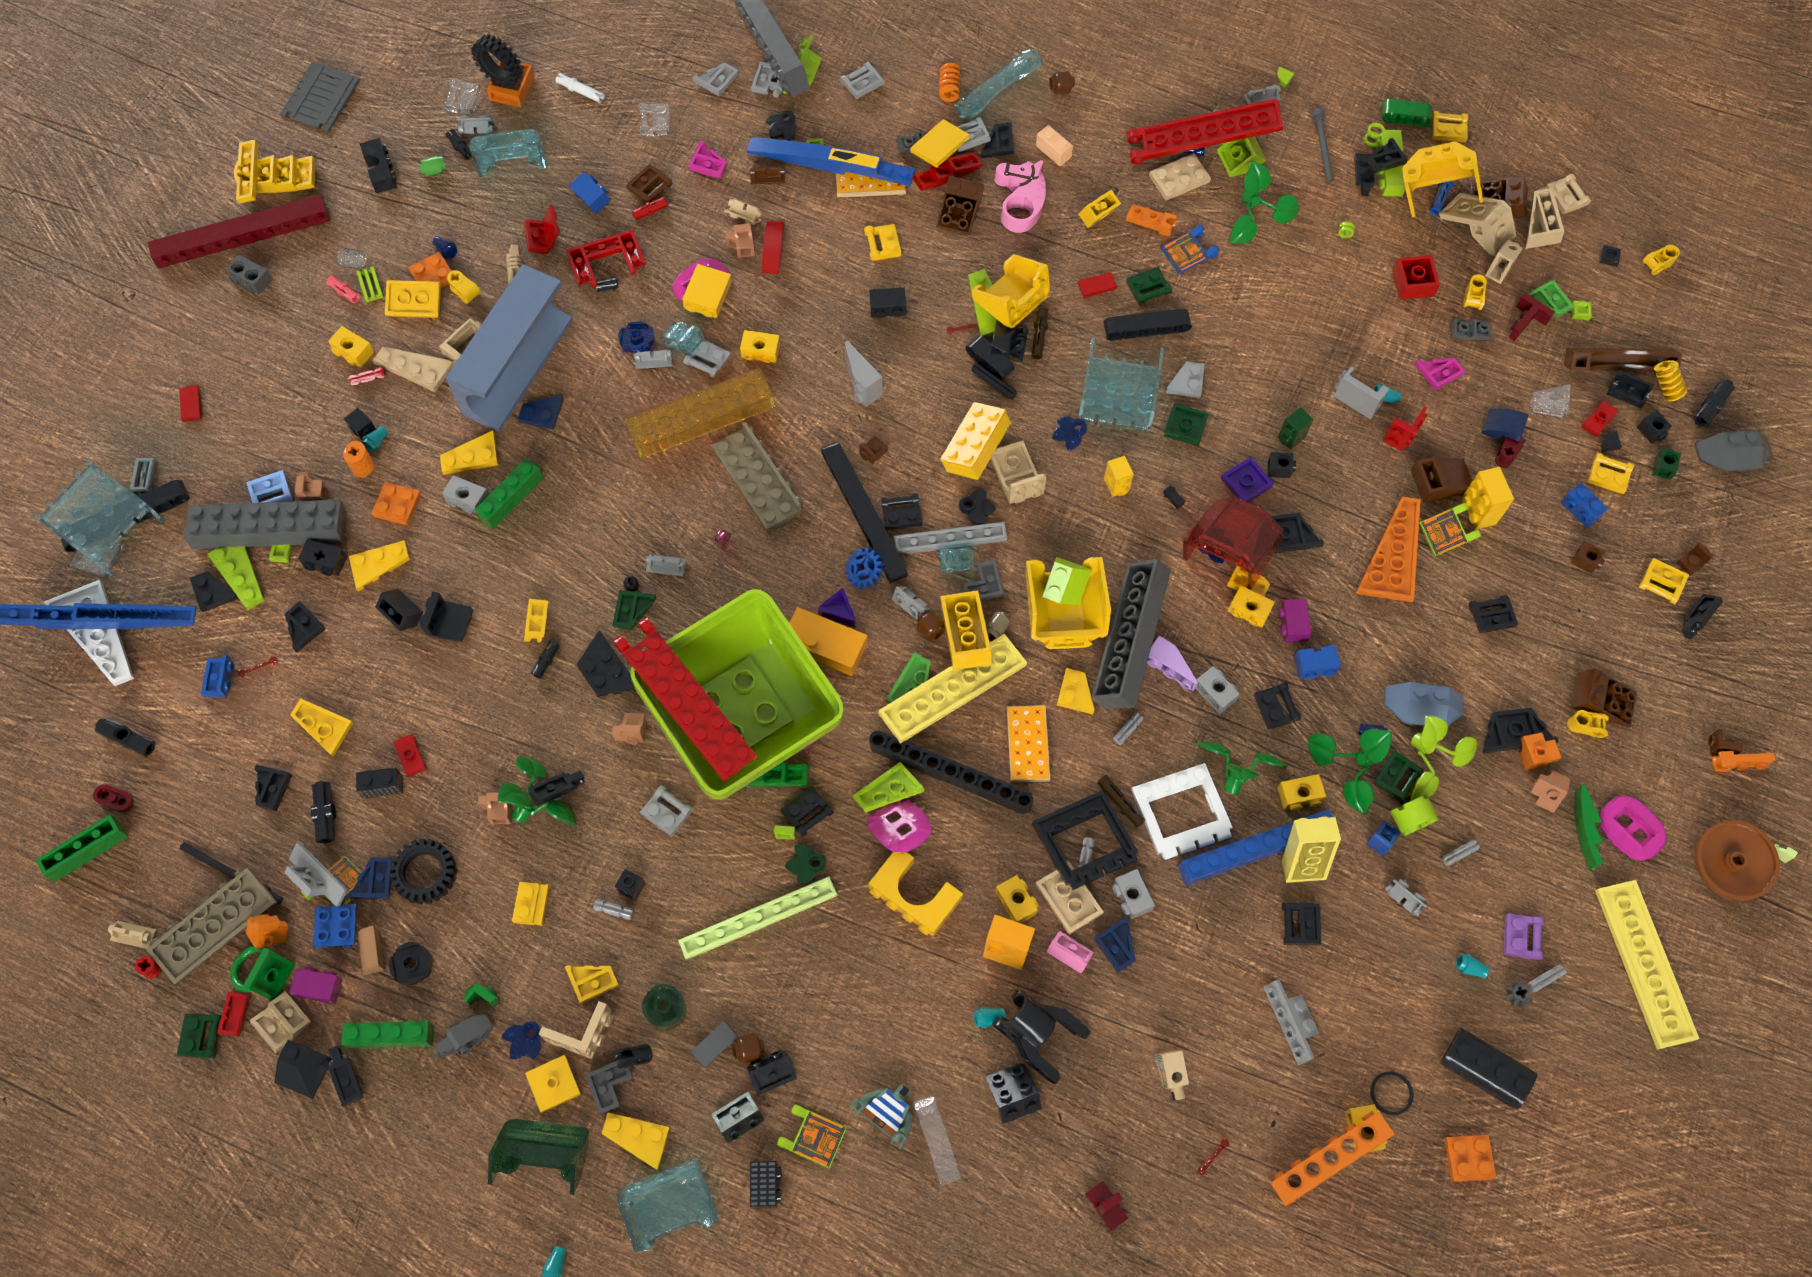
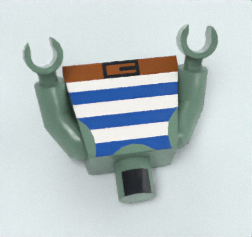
M901 1084L895 1093L887 1088L884 1090L878 1089L863 1095L858 1100L852 1101L848 1109L851 1107L857 1109L854 1116H858L861 1112L863 1117L891 1138V1145L894 1141H898L900 1143L899 1149L903 1147L905 1139L911 1130L912 1114L909 1111L910 1106L904 1102L911 1093L908 1088Z

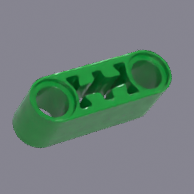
M1387 99L1383 102L1382 120L1385 122L1421 127L1428 126L1431 123L1432 106L1428 103Z

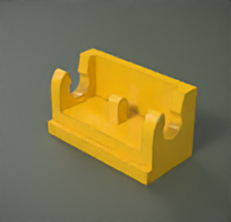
M529 599L524 642H530L532 638L537 639L538 643L542 641V637L545 634L548 601Z

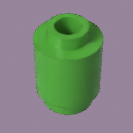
M436 155L421 160L422 164H419L422 175L426 174L427 177L446 170L442 156L437 157Z

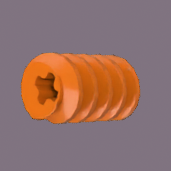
M946 63L940 68L939 97L946 102H954L959 98L961 67L956 63Z
M351 441L346 446L343 457L353 474L360 478L370 475L375 469V464L364 444L359 441Z

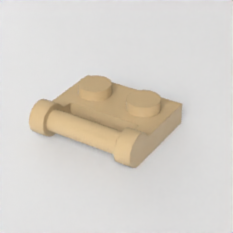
M1569 174L1563 179L1549 183L1545 188L1553 189L1557 206L1562 214L1587 206L1591 202L1590 197L1585 195L1576 182L1574 174ZM1567 185L1571 186L1580 200H1576Z

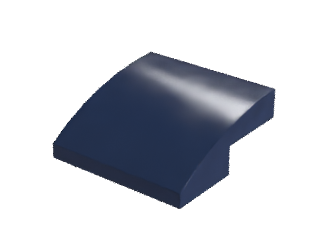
M1489 409L1481 433L1497 440L1503 435L1519 442L1529 414L1511 409Z

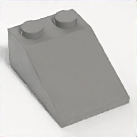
M847 340L845 342V360L854 397L858 403H862L867 407L883 395L882 376Z

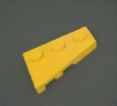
M492 430L440 455L443 475L498 466L494 431Z
M404 540L349 556L357 591L359 592L364 589L363 586L371 581H377L379 576L387 571L391 572L410 560Z
M301 698L290 714L332 757H334L353 725L351 720Z

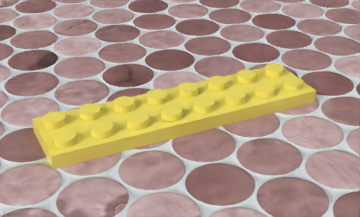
M1005 634L990 642L992 664L953 670V666L878 711V714L900 744L1027 665L1026 660Z
M1633 880L1595 890L1657 1050L1698 1040L1699 1036L1637 881Z

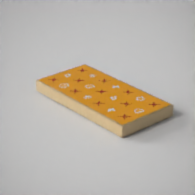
M902 162V163H893V164H897V165H902V166H904L903 162ZM845 172V175L836 174L837 198L906 194L905 185L850 172Z
M1046 705L1007 706L1010 783L1050 782Z

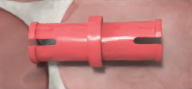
M333 275L327 279V285L335 289L338 295L344 296L354 304L359 301L360 294L352 290L347 283L341 282Z

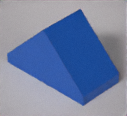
M1384 820L1367 842V845L1384 856L1393 846L1401 832Z

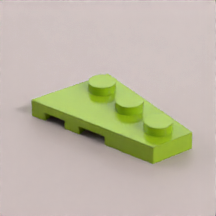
M899 762L854 794L853 798L866 813L925 791L923 786L907 768Z

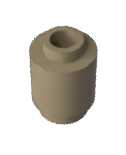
M1000 611L993 614L986 624L988 638L995 640L1003 635L1011 623L1006 613Z

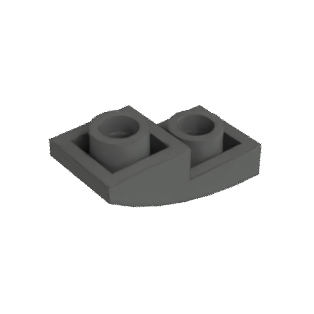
M917 131L914 136H898L896 142L900 153L910 154L911 147L929 131Z
M1454 319L1451 321V337L1465 340H1489L1491 338L1490 323L1474 319L1472 322Z
M724 1021L691 1052L706 1067L736 1040L738 1034Z

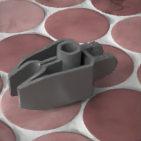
M486 1015L472 1016L461 1023L450 1026L446 1032L447 1037L435 1046L437 1056L444 1058L454 1052L457 1055L469 1053L475 1045L486 1039L493 1029Z

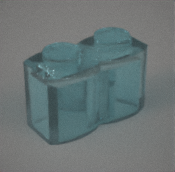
M677 321L673 322L661 336L667 347L681 350L688 354H692L704 340L702 330L698 326L687 325L684 322Z

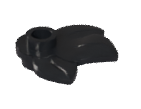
M787 110L781 114H773L766 121L770 125L769 135L771 139L782 134L788 141L793 139L796 133L794 125L795 115L793 112Z
M976 490L970 496L962 498L959 502L960 511L967 514L969 520L976 524H985V516L991 515L996 510V507L985 500L986 491Z

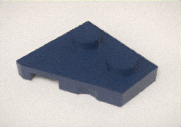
M563 396L523 403L518 416V422L554 430L564 401Z
M371 857L366 865V869L358 877V882L353 890L349 891L348 898L389 899L391 887L389 874L392 873L390 870V865H393L392 858Z
M1125 917L1094 938L1117 973L1136 961L1128 917Z

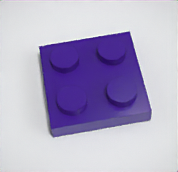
M1249 457L1221 476L1222 481L1243 506L1272 488L1274 484L1252 457Z

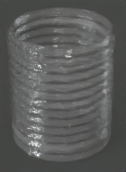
M342 247L338 252L337 261L340 267L362 270L366 265V253L362 250Z

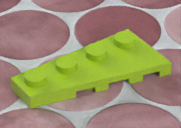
M985 269L968 275L971 295L972 289L979 284L984 285L986 290L993 285ZM973 300L980 335L984 338L992 336L997 319Z
M245 546L218 547L207 554L248 611L265 600Z

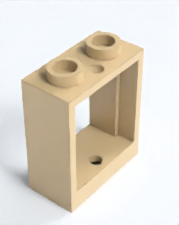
M469 318L439 346L443 356L455 364L461 356L456 349L473 333L476 334L482 324Z

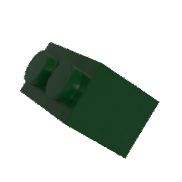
M1301 407L1285 419L1278 435L1280 442L1291 450L1306 438L1314 419Z

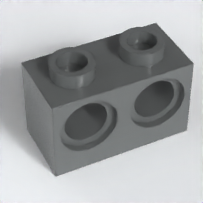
M238 255L226 269L230 276L229 279L234 284H240L247 291H253L259 295L273 280L267 269L241 255Z

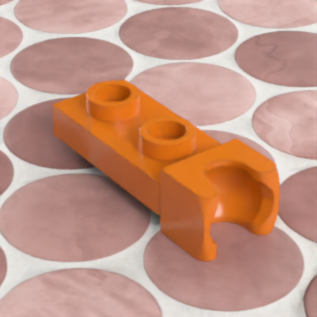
M1132 204L1126 216V221L1159 231V234L1171 236L1172 227H1175L1177 223V216L1168 212L1164 214Z
M1733 751L1718 752L1719 756L1712 757L1715 772H1728L1732 768L1737 770H1746L1749 767H1756L1758 770L1766 769L1769 767L1768 765L1775 761L1774 753L1734 755Z

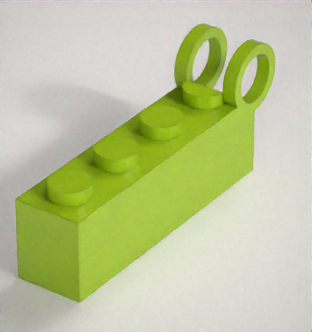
M1380 123L1369 125L1367 134L1364 137V142L1367 146L1377 147L1378 150L1379 147L1385 146L1390 138H1393L1403 152L1401 130H1385L1384 126ZM1378 127L1381 129L1382 133L1379 134L1377 132L1371 131V128ZM1370 136L1377 139L1376 143L1369 142L1367 137ZM1403 166L1377 172L1380 175L1379 189H1382V196L1403 197L1406 190Z

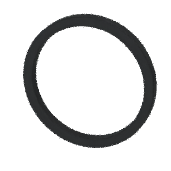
M1391 1071L1384 1072L1378 1075L1371 1084V1099L1375 1106L1383 1113L1399 1115L1410 1108L1414 1093L1410 1082L1403 1075ZM1394 1075L1406 1083L1410 1098L1404 1109L1392 1112L1378 1104L1374 1095V1087L1381 1077Z

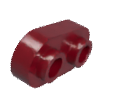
M106 784L100 785L94 790V800L104 807L124 813L129 811L134 805L133 797L123 790ZM109 794L108 798L104 799V796Z

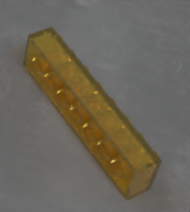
M758 368L626 418L624 421L639 458L643 459L775 408V402L761 369Z

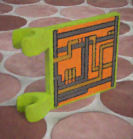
M1467 503L1460 504L1419 522L1434 557L1481 537L1479 530L1465 534L1457 516L1458 513L1469 509Z
M343 856L328 871L348 889L341 905H346L354 900L348 898V893L353 890L358 882L357 879L361 872ZM301 891L302 895H303L307 900H310V899L313 898V897H308L307 895H305V894L303 893V891Z
M794 1105L791 1113L804 1118L794 1142L780 1137L777 1145L830 1169L846 1127L808 1111L801 1106Z

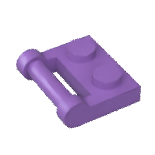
M1507 913L1505 915L1504 955L1542 960L1541 931L1544 925V918ZM1528 925H1533L1532 951L1527 950Z

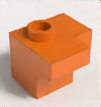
M1542 732L1521 738L1522 751L1519 754L1526 771L1544 768L1546 765L1562 758L1556 741H1545Z
M267 913L248 918L246 935L256 949L286 942L288 925L285 921H279L276 915L270 916Z

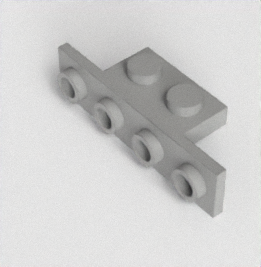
M300 842L296 843L289 858L294 865L287 866L285 874L308 897L325 895L336 907L340 906L348 889Z
M1279 979L1264 986L1263 988L1298 1066L1314 1059L1306 1039L1320 1033L1303 996L1287 998Z

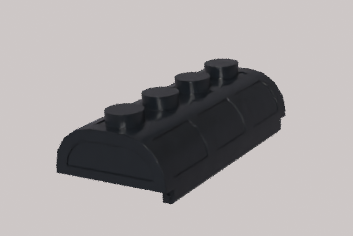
M1459 1027L1440 1062L1447 1069L1516 1110L1525 1102L1537 1079L1536 1072Z

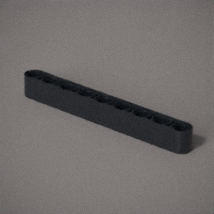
M836 441L821 447L823 458L872 550L877 551L878 555L883 557L881 562L885 563V566L881 568L885 571L884 574L891 584L907 577L906 567L840 443Z
M874 731L869 737L870 749L878 755L898 763L901 762L907 767L1018 813L1026 814L1032 808L1033 796L1028 791L907 741H903L900 744L895 736L885 732ZM876 739L883 741L881 745H875L873 742ZM893 747H899L901 748V751L896 753L893 752L891 749ZM912 754H917L919 758L917 760H912L909 758V756ZM933 761L937 763V766L932 768L927 764ZM948 769H953L956 773L954 775H948L945 771ZM969 776L972 777L974 781L971 783H967L964 781V778ZM989 784L992 789L984 790L982 785ZM1008 792L1010 797L1003 798L1000 793ZM1025 799L1029 804L1023 806L1019 803V800Z

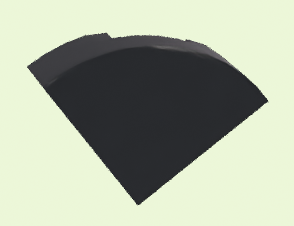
M1613 431L1605 437L1601 445L1602 452L1620 450L1622 445L1617 431Z

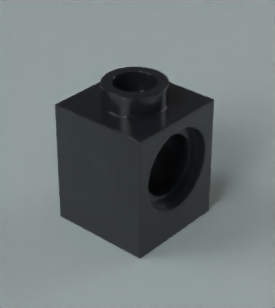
M356 408L344 418L348 428L361 440H363L365 435L376 429L373 422L359 408Z
M1656 410L1645 417L1637 426V429L1650 443H1653L1656 440L1661 441L1669 435L1668 430L1672 425Z
M1271 452L1267 461L1268 477L1290 478L1292 472L1296 470V461H1293V453Z
M624 869L615 888L618 893L636 901L645 886V882L642 877Z

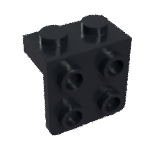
M432 592L431 597L426 601V611L421 616L419 624L425 635L462 642L473 614V609L470 606L444 601L440 593Z
M1024 1063L1014 1065L986 1077L1003 1124L1042 1109L1039 1092Z

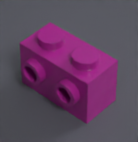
M1307 599L1283 600L1281 606L1278 607V617L1282 619L1280 633L1281 636H1284V642H1307L1311 636Z
M305 967L304 970L296 969L289 993L297 998L336 1004L343 980L333 971L325 970L324 973H319L317 969Z

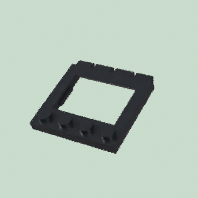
M1103 790L1032 822L1037 835L1066 886L1070 884L1073 890L1086 885L1085 877L1089 883L1103 877L1102 869L1108 875L1121 869V863L1125 867L1137 861L1135 855L1137 849ZM1103 814L1122 848L1071 870L1061 848L1052 836Z

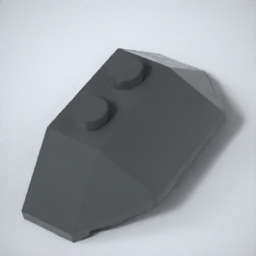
M1758 430L1722 432L1695 443L1699 461L1707 462L1724 472L1761 469L1772 454L1767 437Z

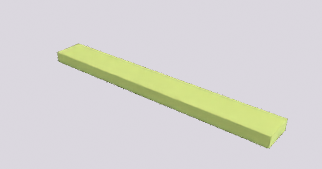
M830 876L678 941L685 959L688 960L837 896Z

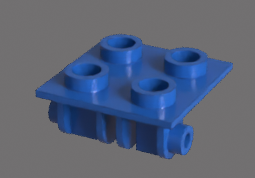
M346 904L338 907H315L313 948L332 946L351 948L352 945H355L356 904Z

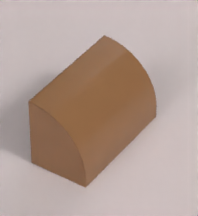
M374 925L361 929L358 932L363 974L368 975L385 971L380 931Z

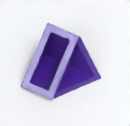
M843 588L818 607L819 616L855 628V616Z

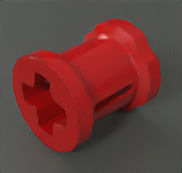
M149 956L141 957L135 964V969L138 973L149 979L156 978L162 970L155 960Z

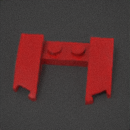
M633 230L566 250L578 285L591 284V286H597L589 262L620 252L623 254L631 276L636 273L640 266L646 265Z

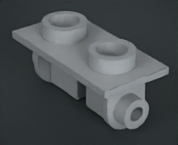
M1274 84L1265 89L1250 90L1244 94L1248 105L1276 98L1278 101H1281L1278 94L1281 88L1280 85Z
M480 115L479 118L462 116V118H457L461 125L458 126L459 133L475 134L474 128H477L478 134H490V132H493V125L490 124H494V121L489 116Z
M671 350L637 351V353H634L636 369L672 366Z
M649 554V556H646V572L683 576L686 559Z
M906 586L896 587L892 600L915 619H918L922 613L926 614L930 611L929 605L920 598L914 600L916 595Z
M1393 879L1396 884L1394 886L1389 884L1385 889L1388 892L1387 894L1398 903L1403 898L1407 899L1402 906L1412 915L1419 916L1423 911L1420 907L1422 905L1425 908L1427 907L1424 903L1426 899L1418 892L1415 894L1411 893L1408 890L1410 886L1402 879H1399V881Z

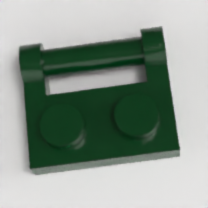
M1159 267L1128 277L1126 280L1139 305L1154 297L1172 293V288L1167 283ZM1161 286V288L1142 294V292Z
M1393 751L1373 784L1392 795L1397 801L1405 803L1408 798L1407 794L1424 770L1401 754ZM1406 769L1410 770L1411 774L1402 789L1398 790L1395 788Z
M185 1013L176 1056L215 1059L216 1051L214 1050L218 1035L217 1031L222 1015ZM207 1022H211L206 1050L202 1051Z

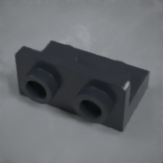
M775 1051L769 1055L770 1057L764 1060L753 1061L747 1067L758 1096L797 1079L786 1051Z

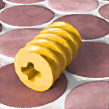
M1663 361L1654 366V371H1657L1656 377L1659 378L1658 383L1661 384L1660 389L1663 390L1662 394L1666 396L1664 398L1666 401L1679 400L1686 395L1687 387L1685 386V381L1677 361Z

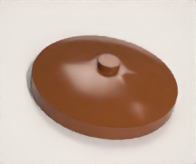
M1738 820L1717 823L1700 836L1695 847L1694 858L1699 876L1709 889L1725 899L1732 901L1754 900L1769 892L1778 879L1780 860L1776 847L1762 830L1750 823Z

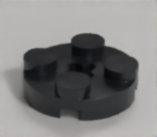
M404 943L396 949L393 957L391 956L389 970L392 976L400 983L414 985L430 976L433 962L432 956L424 946L418 943ZM412 958L413 961H416V964L410 969V967H406V964Z

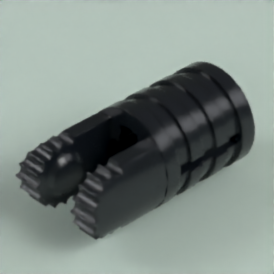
M648 1044L613 1051L611 1057L613 1060H620L617 1063V1067L623 1069L650 1063L653 1054L651 1047Z

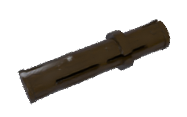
M1043 307L1038 308L1037 319L1034 322L1035 334L1031 357L1036 360H1040L1043 357L1045 332L1048 329L1047 316L1049 310Z
M1108 775L1103 776L1097 782L1121 809L1122 815H1126L1136 828L1145 822L1146 819L1137 811L1135 804L1124 796Z

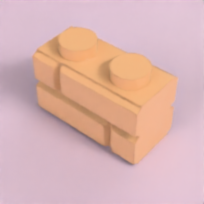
M1046 126L1037 134L1036 147L1055 161L1057 165L1062 166L1072 157L1073 145L1051 126Z

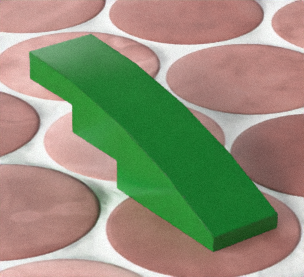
M780 763L746 786L781 787L809 785V765H787L786 763Z
M1582 785L1574 792V813L1581 850L1590 871L1604 864L1597 849V846L1603 843L1596 828L1602 821L1586 785Z

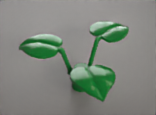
M1251 161L1249 170L1244 178L1245 191L1241 196V200L1245 203L1250 216L1247 214L1242 215L1235 222L1229 242L1232 244L1247 243L1257 233L1258 227L1253 222L1255 218L1250 207H1256L1261 203L1275 209L1272 217L1281 224L1292 221L1299 212L1297 199L1292 195L1286 194L1281 196L1276 206L1260 199L1258 195L1260 190L1266 189L1271 181L1270 172L1260 163Z
M1378 729L1364 731L1360 737V746L1363 751L1355 753H1335L1337 744L1329 735L1314 734L1308 738L1309 752L1312 759L1319 765H1329L1333 761V756H1356L1357 763L1363 766V769L1356 775L1354 781H1347L1345 783L1343 794L1351 808L1359 813L1366 814L1373 802L1374 793L1371 785L1364 780L1359 781V778L1370 768L1369 765L1381 762L1386 758L1391 745L1392 732Z
M1211 741L1195 743V746L1200 745L1209 751L1225 756L1226 774L1224 778L1227 780L1223 790L1234 795H1239L1241 786L1245 784L1246 780L1258 778L1259 774L1252 771L1258 762L1283 766L1285 769L1288 766L1275 756L1256 753L1255 756L1257 758L1248 769L1229 763V753H1231V750L1222 744Z
M519 756L515 761L520 771L532 776L528 788L533 786L536 777L543 779L547 774L545 767L533 758ZM510 782L503 783L499 788L498 803L515 805L516 808L512 813V818L519 823H525L530 815L535 816L539 810L546 807V812L551 816L574 826L577 824L572 809L562 801L553 799L549 803L545 802L534 809V804L528 797V788L525 793L522 792L518 785Z

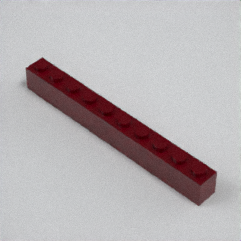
M317 195L148 242L151 259L159 269L329 222L330 218L322 196Z

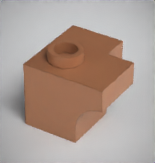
M750 223L733 225V231L725 232L727 248L734 249L737 252L738 258L755 256Z
M300 472V476L296 477L295 494L300 501L326 500L327 487L322 480H313L308 472Z
M625 713L623 722L612 729L614 740L626 741L629 744L644 743L647 722L645 715Z
M1551 770L1548 776L1540 774L1530 793L1538 796L1535 804L1554 813L1568 793L1570 778Z
M498 792L486 793V796H478V804L482 810H487V819L491 825L511 824L512 804L498 803Z

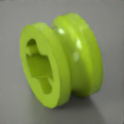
M1342 222L1339 225V236L1343 238L1352 237L1355 233V225L1352 222Z

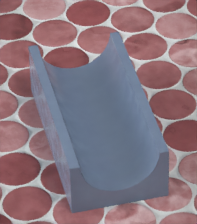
M522 264L446 376L448 385L463 416L498 432L502 430L573 321L571 316L563 313L551 303V300L562 285L561 280Z

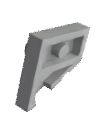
M1186 361L1168 385L1166 394L1200 398L1204 364Z

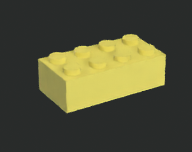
M1324 816L1317 819L1300 818L1294 820L1281 861L1286 883L1327 879L1341 840L1336 817L1328 818Z

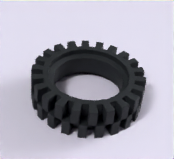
M490 34L483 35L471 48L472 58L474 61H477L475 63L476 66L481 67L479 70L485 72V77H490L491 82L494 83L496 81V85H501L502 88L512 87L523 74V66L520 65V59H516L518 57L517 54L511 52L513 50L511 47L509 49L506 47V42L501 43L500 38L496 39L494 35L490 36ZM489 53L493 54L503 64L506 70L498 66L491 58Z
M420 839V842L414 840L411 841L412 845L410 846L405 844L403 851L400 849L397 851L398 857H393L392 862L394 865H390L392 873L389 875L395 890L409 902H416L422 905L423 902L430 904L431 900H440V895H447L445 891L452 889L451 883L455 882L456 877L454 874H457L456 862L451 853L441 843H435L431 839H428V841ZM424 854L437 857L441 863V874L438 880L432 886L424 889H416L409 886L405 876L409 863L417 856Z

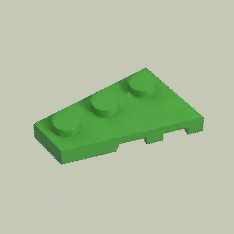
M914 652L885 702L890 704L926 682L931 662Z

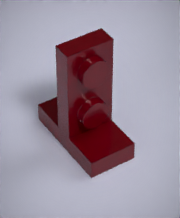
M1524 293L1516 305L1518 309L1523 311L1520 316L1521 320L1520 322L1516 320L1510 328L1512 333L1509 338L1515 341L1533 318L1546 326L1555 311L1529 294Z
M1104 1181L1085 1193L1110 1232L1129 1219L1118 1204L1123 1200L1119 1192L1113 1195Z

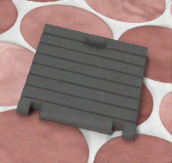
M311 62L280 115L287 117L290 114L289 118L291 120L316 129H320L323 125V131L329 133L360 79L322 64Z

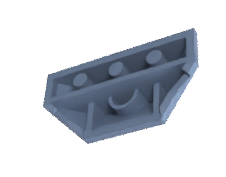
M1407 682L1385 687L1384 706L1390 709L1405 724L1424 726L1425 716H1435L1444 720L1449 726L1463 716L1464 697L1450 687Z

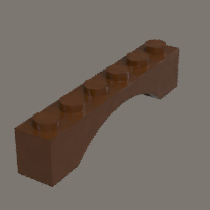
M1567 348L1564 366L1571 371H1590L1601 368L1654 370V366L1658 363L1674 360L1679 363L1680 368L1682 354L1674 349Z

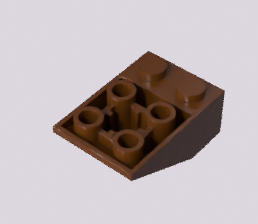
M949 175L936 227L970 235L984 191L983 183Z
M1524 176L1481 182L1483 197L1505 201L1511 207L1513 218L1525 217L1527 215L1528 187ZM1477 183L1471 184L1470 195L1479 196Z
M1427 458L1416 461L1411 470L1423 503L1463 495L1472 483V478L1464 459Z
M1594 668L1577 673L1571 707L1577 711L1585 710L1606 714L1609 716L1607 722L1630 728L1637 692Z

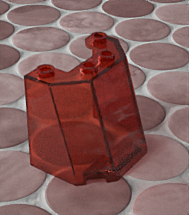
M1234 497L1216 499L1184 539L1183 559L1187 561L1195 547H1198L1245 569L1248 572L1247 589L1252 590L1281 543L1283 529L1268 512L1260 507L1248 504L1245 500Z

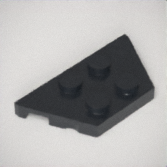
M1300 513L1262 517L1251 554L1252 556L1318 548L1323 547L1324 541L1322 539L1319 540L1313 533V528L1305 522Z
M599 631L576 664L597 697L607 696L608 694H622L624 691L633 690L637 692L630 673L601 631Z
M1532 708L1493 712L1490 715L1482 752L1485 754L1522 749L1521 738L1523 736L1541 732L1545 741L1555 740L1557 744L1559 740L1556 736L1553 737L1546 729V724L1537 717Z

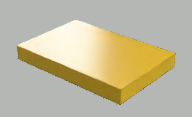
M943 119L911 147V153L937 168L969 140V134Z
M387 280L385 316L439 318L441 283Z

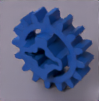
M867 547L865 550L859 548V553L853 551L854 556H848L850 562L845 564L848 567V570L844 571L845 574L849 575L847 580L852 582L853 586L860 589L864 587L870 589V584L876 586V580L882 579L879 576L880 573L885 572L881 569V567L885 566V563L881 562L883 557L878 555L877 551Z

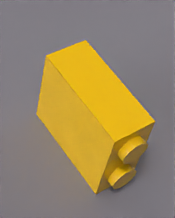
M697 264L683 297V307L690 312H698L709 318H717L731 286V274Z

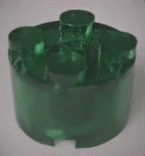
M659 984L647 992L642 1001V1012L649 1024L655 1029L662 1031L672 1030L685 1019L687 1011L686 1002L680 991L668 984ZM663 1004L668 1006L665 1011H662Z

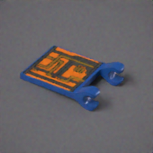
M1202 225L1196 226L1192 231L1161 247L1179 274L1219 255L1217 245L1205 251L1196 239L1204 235V227Z

